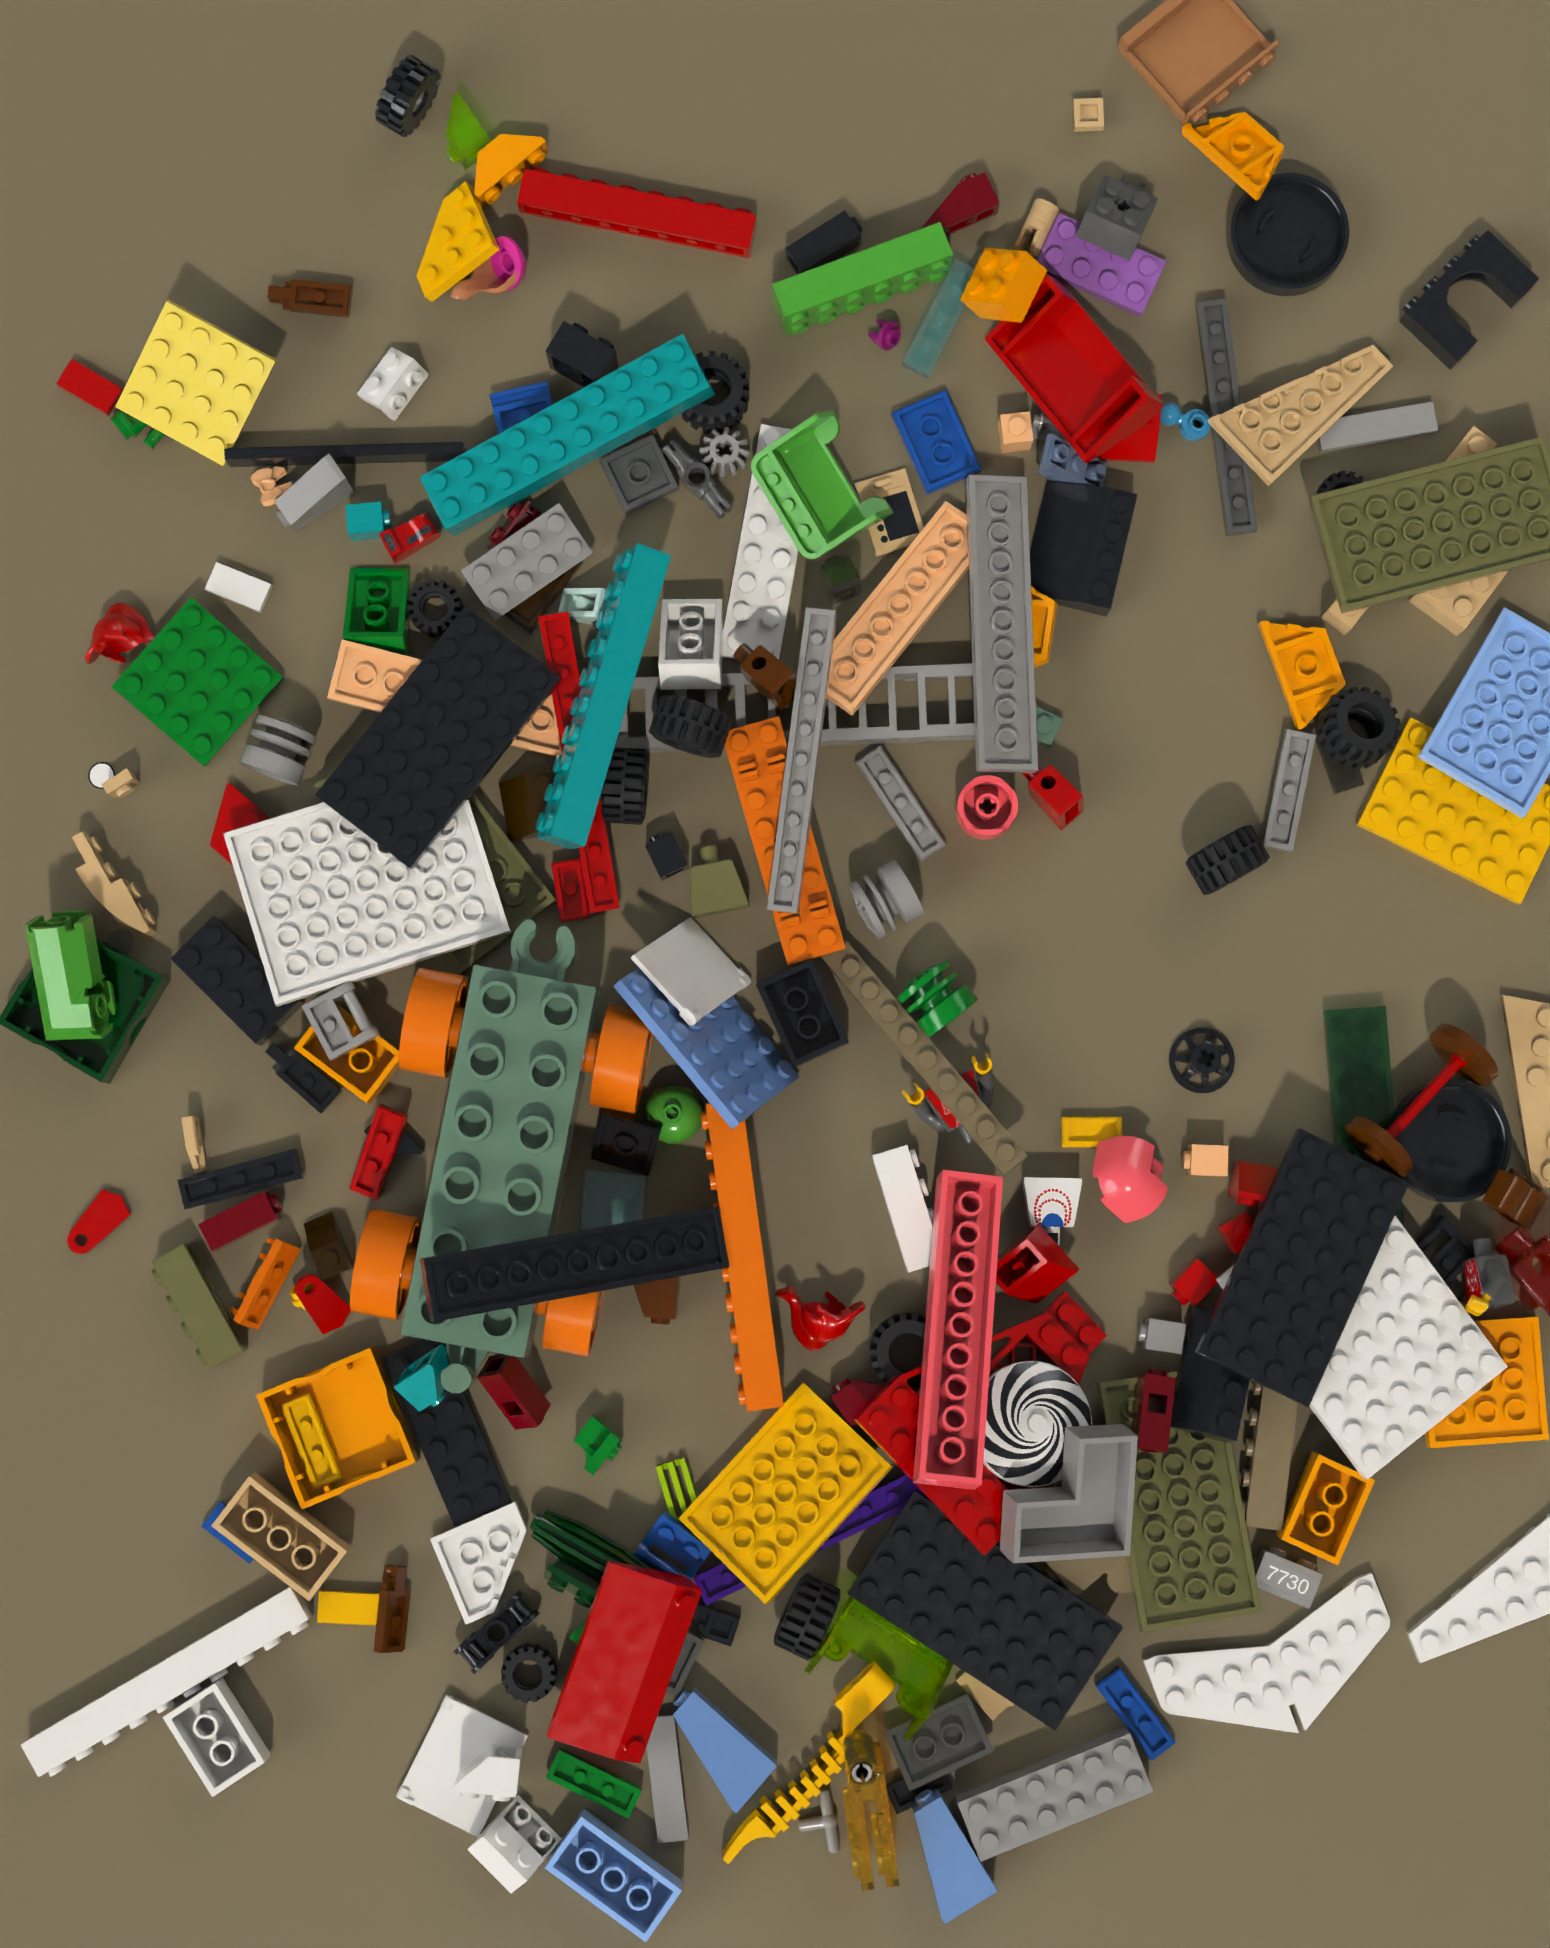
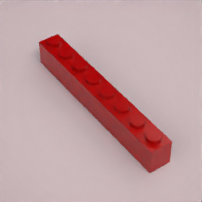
M535 167L532 170L524 168L517 200L520 213L750 258L757 226V215L752 214L750 210L745 208L731 210L723 208L721 204L715 202L701 204L685 196H678L677 199L666 197L664 193L650 190L646 193L636 191V188L629 185L610 186L603 180H580L577 176L569 173H563L561 176L550 174L548 170Z

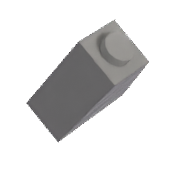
M327 454L274 501L280 509L275 514L285 528L291 525L294 531L298 532L355 492L330 454Z

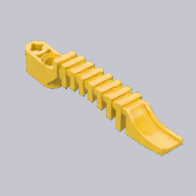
M875 1661L868 1664L833 1700V1703L841 1711V1730L836 1735L832 1730L826 1735L829 1740L828 1743L834 1748L833 1751L830 1752L825 1745L818 1750L821 1754L820 1757L825 1763L821 1765L816 1758L809 1763L814 1775L811 1777L805 1769L799 1774L801 1777L800 1782L804 1785L802 1788L793 1779L787 1784L790 1789L789 1793L793 1796L791 1800L780 1788L774 1793L776 1796L775 1801L783 1808L781 1811L765 1795L759 1800L762 1805L760 1808L772 1821L769 1823L755 1808L737 1828L722 1850L723 1860L727 1864L750 1841L762 1837L775 1838L780 1830L783 1832L789 1828L788 1822L791 1818L793 1820L797 1819L800 1816L799 1810L802 1806L804 1809L811 1804L810 1798L813 1795L817 1797L821 1793L820 1787L823 1784L827 1786L832 1781L831 1775L834 1772L838 1774L842 1770L841 1764L844 1761L848 1763V1742L850 1738L855 1736L856 1742H859V1736L854 1732V1729L896 1686V1683Z

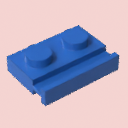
M547 381L489 394L498 434L553 405Z

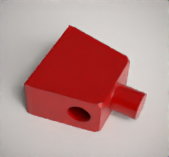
M1038 765V771L1035 773L1021 772L1029 781L1028 790L1031 798L1060 830H1063L1083 812L1082 794L1052 765H1048L1044 770Z

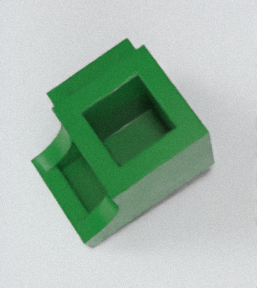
M595 1414L591 1416L573 1440L585 1451L586 1464L584 1469L591 1475L595 1474L607 1457L612 1461L623 1447L619 1443L622 1435Z

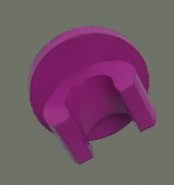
M877 319L876 323L881 328L878 334L869 332L868 336L881 349L891 350L900 341V326L893 320L886 322L884 319Z

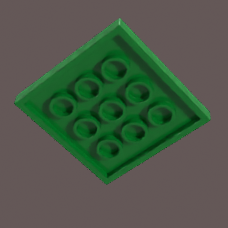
M191 597L111 687L205 767L280 683L283 677Z

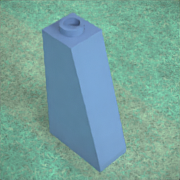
M693 1687L690 1692L684 1689L673 1702L676 1706L673 1716L728 1805L737 1814L777 1767V1759L696 1687Z
M935 1788L932 1791L927 1789L919 1793L915 1797V1801L911 1803L938 1910L942 1921L946 1924L995 1894L998 1890L939 1789Z

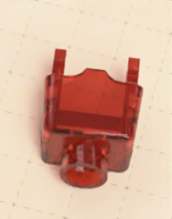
M1521 1225L1501 1240L1494 1249L1499 1255L1507 1256L1514 1294L1528 1310L1542 1307L1550 1316V1236L1534 1239ZM1533 1258L1537 1259L1541 1265L1540 1274H1537L1532 1268Z

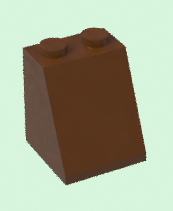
M681 1276L633 1285L644 1317H651V1323L669 1325L670 1319L675 1320L677 1318Z

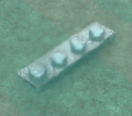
M955 259L902 362L903 367L927 379L930 377L966 307L960 298L975 268Z

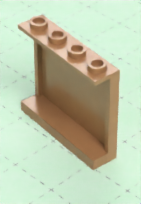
M1166 0L1120 38L1117 50L1177 119L1185 125L1193 121L1196 124L1202 121L1208 115V109L1215 103L1221 105L1232 94L1231 90L1237 85L1240 87L1244 86L1254 76L1253 72L1260 66L1264 69L1270 65L1276 58L1275 52L1279 42L1275 40L1270 44L1233 0Z

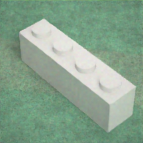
M908 1145L872 1155L907 1272L930 1266L934 1210L932 1207L928 1209L926 1207L924 1197L929 1196L924 1179L918 1180L915 1168L920 1165L915 1149L909 1150Z

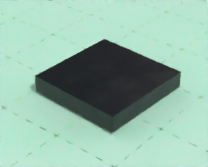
M604 1108L591 1159L649 1176L663 1124L621 1111Z

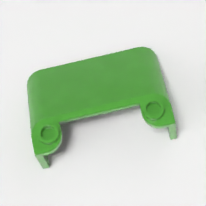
M833 410L814 414L757 453L751 462V470L797 549L802 556L808 559H815L824 555L894 513L888 502L881 497H871L861 502L827 444L833 441L840 432V422Z

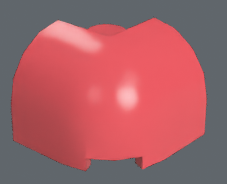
M1117 1136L1098 1141L1093 1164V1177L1098 1178L1100 1189L1104 1195L1100 1200L1124 1223L1136 1221L1150 1215L1164 1200L1169 1188L1161 1181L1163 1165L1153 1157L1155 1146L1146 1140L1133 1136Z

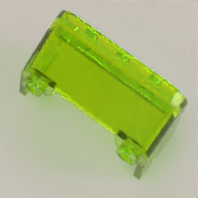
M849 1596L831 1622L818 1651L809 1660L804 1671L810 1674L823 1656L829 1660L839 1662L844 1660L849 1652L868 1664L875 1661L894 1682L900 1685L896 1693L897 1702L903 1710L912 1715V1719L903 1738L909 1740L932 1713L953 1667V1663Z

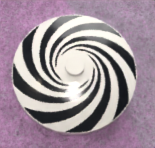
M1036 1361L1013 1363L994 1372L989 1377L983 1464L997 1477L1019 1486L1038 1487L1061 1480L1065 1427L1092 1426L1089 1403L1077 1382L1056 1366Z

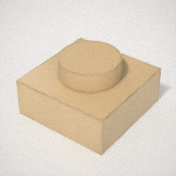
M1103 98L1073 99L1074 132L1103 131Z
M126 768L101 785L111 797L123 798L131 794L135 790L134 786L140 782L135 774Z

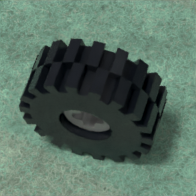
M408 55L405 57V60L402 59L399 62V67H395L392 71V76L386 80L385 88L381 90V98L377 101L376 106L378 108L375 110L376 121L402 137H407L408 134L411 135L414 128L417 129L420 126V121L424 120L427 110L432 106V100L436 98V89L440 85L438 81L440 79L439 71L414 55Z

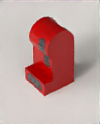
M429 513L420 514L407 523L405 522L392 530L387 529L379 534L394 564L434 542L441 535Z

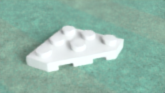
M516 1501L430 1538L465 1624L494 1613L528 1530Z

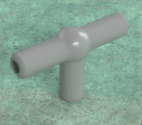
M828 1788L821 1789L818 1797L822 1815L799 1819L798 1827L801 1832L824 1828L828 1851L836 1853L841 1850L836 1827L838 1819L833 1811L830 1790Z

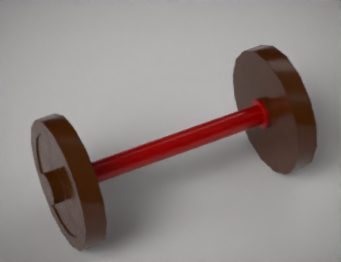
M1443 1023L1430 1034V1041L1435 1051L1447 1065L1387 1130L1361 1116L1352 1118L1345 1126V1132L1350 1142L1370 1163L1399 1178H1404L1413 1169V1162L1406 1150L1396 1140V1137L1457 1072L1465 1079L1482 1086L1489 1085L1498 1076V1067L1487 1050L1473 1037L1453 1025Z

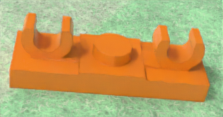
M277 1238L275 1240L267 1239L266 1242L272 1246L267 1255L260 1252L259 1257L261 1260H264L263 1264L260 1265L258 1271L253 1276L252 1282L246 1291L247 1294H238V1297L242 1298L243 1302L239 1309L234 1307L230 1309L232 1314L235 1315L233 1320L240 1325L256 1330L260 1329L301 1251L299 1247Z

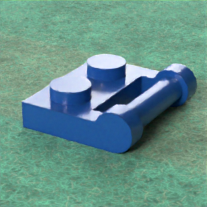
M664 1510L633 1555L640 1561L643 1559L659 1571L685 1575L691 1580L711 1550L682 1522ZM652 1543L687 1567L685 1572H681L651 1551L649 1548Z

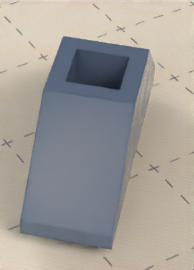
M1047 434L1038 474L1052 482L1103 487L1108 464L1098 458L1085 463L1067 441L1054 434Z

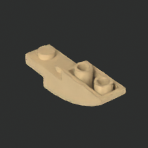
M83 831L74 835L72 839L85 861V864L75 870L93 896L109 912L127 925L150 936L156 934L153 928L156 921L148 908L143 909L138 899L142 898V895L135 883H129L123 878L114 881L117 878V874L109 862L104 863L100 855L103 849L95 836L90 837V835Z

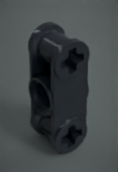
M521 1590L509 1598L499 1608L500 1610L475 1633L473 1632L453 1651L456 1655L460 1654L472 1667L471 1672L473 1674L478 1672L502 1646L540 1614L538 1609L533 1610L524 1600ZM491 1625H501L505 1630V1636L499 1640L493 1639L488 1631Z

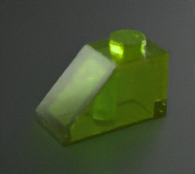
M455 94L445 133L448 147L445 150L454 164L459 162L463 169L466 170L477 162L478 152L489 144L491 139L460 94Z

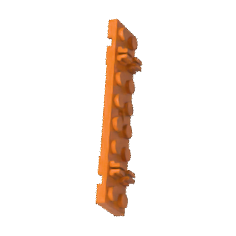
M779 716L730 730L724 745L768 896L788 749ZM811 825L799 914L772 911L787 965L846 949Z

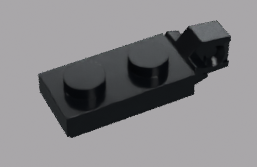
M272 1043L265 1051L276 1061V1064L272 1067L276 1071L275 1074L319 1113L322 1114L342 1092L305 1057L291 1047L285 1052L276 1043Z

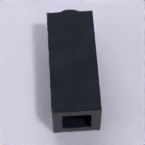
M846 210L786 247L785 258L796 274L833 262L861 244L862 227L854 216L850 218Z

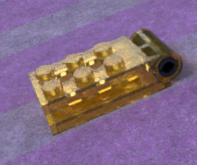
M854 1730L848 1733L843 1740L848 1787L842 1788L854 1879H861L862 1891L874 1889L863 1802L875 1801L876 1812L871 1813L879 1876L885 1875L887 1888L899 1886L880 1742H873L870 1734L863 1730Z

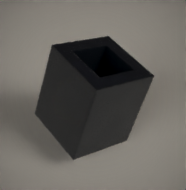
M665 831L648 839L650 843L646 844L645 847L661 881L688 869V864L672 832L666 835Z

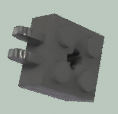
M1104 174L1085 212L1076 237L1130 261L1158 198L1144 191L1146 184L1140 182L1134 188L1128 185L1130 178L1123 175L1121 181Z

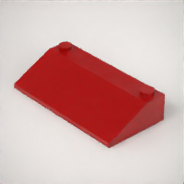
M1048 274L1044 276L1022 323L1001 321L984 338L1085 463L1095 459L1142 428L1164 406L1063 283Z
M608 1561L546 1736L607 1758L640 1764L699 1602L702 1589L685 1575Z

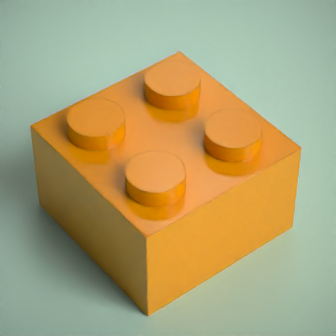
M985 248L979 257L970 280L966 284L960 300L980 318L1022 323L1047 270L1027 251Z

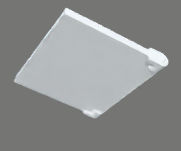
M691 917L631 957L634 963L679 1010V1015L691 1026L751 983L750 977L742 968L738 969Z
M446 1694L396 1797L478 1837L496 1800L491 1799L492 1795L479 1794V1798L461 1797V1792H454L458 1773L492 1744L523 1747L528 1734Z

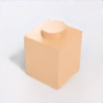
M1030 411L1000 415L997 426L1001 453L1030 450L1033 443Z
M1188 1145L1187 1151L1182 1153V1168L1187 1169V1175L1228 1176V1146Z

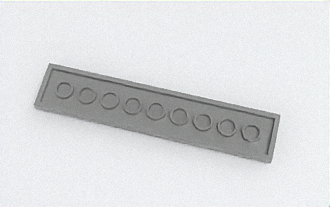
M968 475L966 478L976 772L1035 773L1038 771L1027 477Z

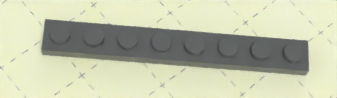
M1227 298L1197 301L1195 305L1210 418L1241 404ZM1212 427L1225 534L1230 536L1255 533L1257 531L1249 465Z

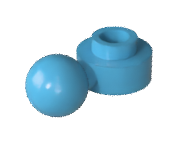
M1166 402L1161 408L1160 422L1166 426L1178 424L1181 435L1189 441H1199L1210 431L1211 425L1207 422L1209 416L1202 410L1193 409L1183 414L1180 407L1173 402ZM1193 420H1198L1201 427H1194Z

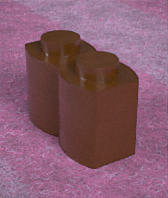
M1512 1168L1508 1172L1499 1169L1482 1202L1509 1222L1530 1231L1547 1198L1540 1193L1542 1188L1526 1180L1527 1177L1521 1172Z

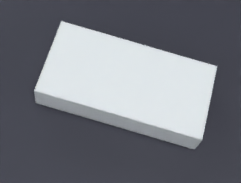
M216 562L205 590L262 613L273 586L270 583Z

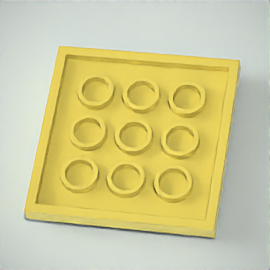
M167 300L116 404V408L224 466L226 464L224 449L234 448L277 360L178 304Z

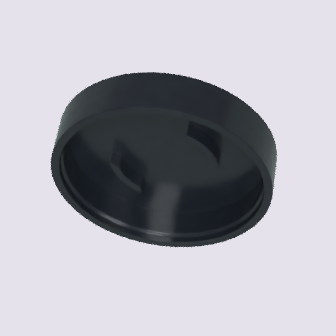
M1298 173L1272 175L1263 194L1257 201L1245 192L1236 205L1227 231L1229 255L1240 275L1257 289L1278 296L1305 294L1324 284L1332 276L1343 259L1349 242V221L1340 199L1324 183L1310 176Z
M1449 1080L1396 1137V1140L1406 1150L1413 1162V1169L1401 1179L1409 1182L1408 1188L1417 1195L1436 1202H1464L1487 1193L1499 1169L1504 1171L1507 1169L1512 1149L1509 1122L1498 1102L1482 1088L1459 1080ZM1428 1084L1414 1089L1402 1099L1391 1117L1389 1127Z

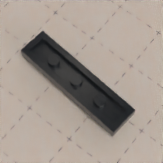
M292 1149L177 1181L184 1209L187 1210L304 1179L298 1151L297 1149Z

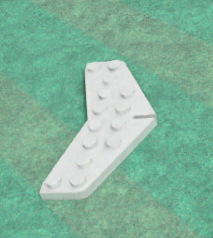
M1367 1572L1353 1578L1343 1586L1341 1591L1275 1641L1264 1646L1183 1653H1156L1143 1658L1142 1661L1158 1703L1168 1714L1299 1733L1289 1705H1294L1301 1726L1306 1731L1388 1631L1390 1618L1373 1574Z

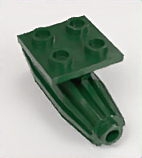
M547 1509L544 1514L537 1512L529 1526V1529L533 1530L531 1537L559 1560L553 1565L549 1564L546 1569L544 1578L548 1580L547 1585L560 1593H563L564 1590L575 1595L573 1600L585 1608L589 1609L593 1604L608 1561L649 1568L622 1545L582 1522Z

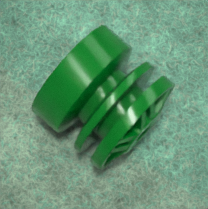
M947 959L939 964L929 966L917 975L897 997L901 1004L912 996L916 1000L915 1003L906 1009L909 1014L920 1008L923 1009L925 1013L918 1020L917 1025L928 1038L932 1037L978 1001L967 984L955 990L952 989L950 985L959 975L956 971L945 979L941 975L951 966Z

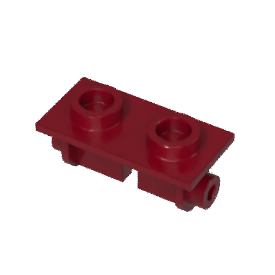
M521 500L520 503L515 502L506 514L508 519L502 527L500 525L497 526L489 537L491 543L487 549L491 550L540 516L541 512L533 506L528 509L527 507L531 503L529 500Z

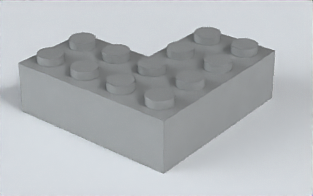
M1124 1424L1065 1427L1062 1486L1003 1490L1000 1551L1012 1563L1130 1556L1138 1435Z

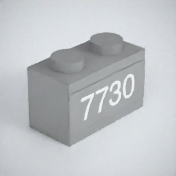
M1270 1546L1269 1550L1260 1547L1254 1562L1257 1587L1310 1609L1323 1576L1322 1573L1315 1570L1317 1564L1299 1557L1298 1562L1286 1558L1288 1552L1274 1546Z

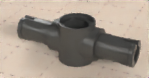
M676 439L672 440L670 447L667 444L661 452L678 469L677 474L685 482L687 491L692 495H696L699 500H704L719 519L723 518L725 511L728 514L732 510L733 505L717 489L718 484L710 476L708 467L698 462L695 458H691ZM697 473L705 476V481L698 485L691 483L689 480L692 475Z

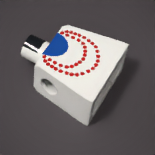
M1022 1177L1028 1225L1036 1226L1039 1224L1060 1245V1227H1074L1082 1178Z

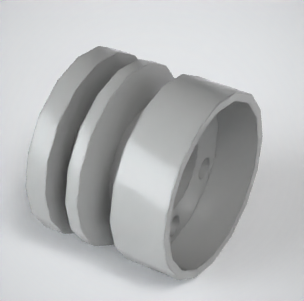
M257 715L255 723L265 728L266 732L257 729L251 730L250 734L262 741L261 745H245L239 764L275 780L299 786L306 767L294 760L295 756L310 757L312 752L300 746V743L313 746L317 738L305 731L301 726L285 719Z
M895 860L876 870L880 881L877 885L867 875L862 877L867 889L866 891L862 890L857 881L849 884L853 903L866 927L879 940L886 936L881 924L882 922H885L890 931L894 932L897 928L893 916L898 914L908 924L924 915V910L913 887Z

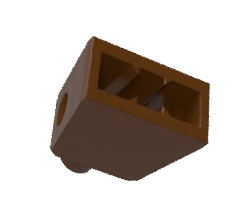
M746 643L740 645L734 652L733 657L741 663L740 669L745 679L782 711L794 698L797 679L795 673L763 646L759 645L755 650H752Z

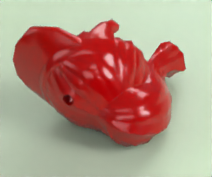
M116 603L111 605L105 612V617L95 625L90 641L91 645L84 659L87 664H91L101 655L113 661L125 663L126 659L119 655L120 652L133 650L140 643L148 646L156 636L151 631L141 612L125 603Z
M791 1286L780 1288L775 1293L777 1297L783 1298L790 1305L793 1334L801 1345L810 1351H817L825 1347L829 1341L844 1335L850 1324L853 1323L854 1318L866 1308L863 1301L854 1303L847 1308L837 1297L828 1291L825 1293V1297L829 1300V1303L814 1301L807 1304L801 1301L795 1288Z

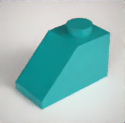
M440 1344L408 1365L393 1387L419 1412L430 1405L435 1407L446 1395L444 1392L445 1388L441 1383V1372L448 1367L446 1347Z

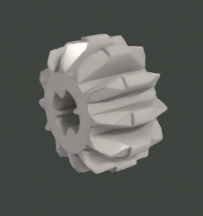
M724 427V434L722 435L719 434L717 429H713L712 435L714 439L705 436L703 443L706 446L699 449L700 455L705 456L701 463L710 466V475H714L720 470L721 479H725L726 471H730L733 477L737 476L736 467L744 470L746 463L743 459L750 458V452L745 450L748 446V441L746 439L739 440L741 435L738 430L730 436L729 427ZM726 449H730V456L725 454L723 457H720L719 450L724 452Z

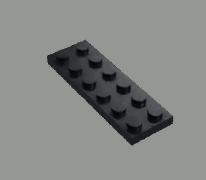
M423 1339L383 1357L393 1384H396L408 1365L440 1344L444 1346L445 1344ZM444 1389L446 1395L435 1407L430 1405L420 1412L397 1392L454 1527L512 1501L465 1391L451 1393Z

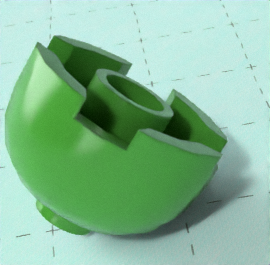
M666 1084L657 1088L648 1097L644 1106V1119L663 1124L659 1137L660 1141L667 1144H680L691 1139L699 1131L702 1124L701 1111H703V1106L699 1097L690 1088L680 1084Z

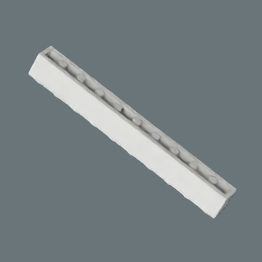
M289 1586L29 1738L21 1744V1747L38 1777L47 1772L52 1777L67 1767L65 1764L67 1760L75 1756L76 1760L79 1761L94 1752L92 1746L102 1741L106 1745L121 1736L119 1733L120 1729L129 1725L132 1730L147 1721L146 1714L155 1709L158 1714L175 1704L172 1700L180 1694H183L185 1698L189 1697L201 1689L199 1683L210 1678L211 1682H214L228 1673L226 1667L235 1662L240 1667L255 1658L253 1652L262 1646L267 1651L282 1642L279 1636L288 1631L294 1635L309 1626L307 1620L313 1616V1613L304 1597Z

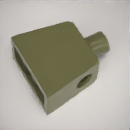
M717 845L700 848L702 865L690 868L691 913L693 919L749 908L747 897L732 859L720 861Z

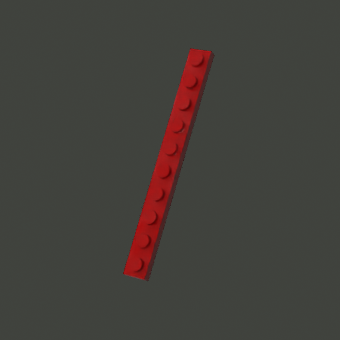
M568 611L538 616L547 668L562 680L552 692L562 752L565 745L561 743L562 735L566 726L571 725L573 715L570 714V708L574 698H579L582 688L578 685L580 675ZM600 795L586 845L579 848L590 914L620 909L606 824L601 814Z

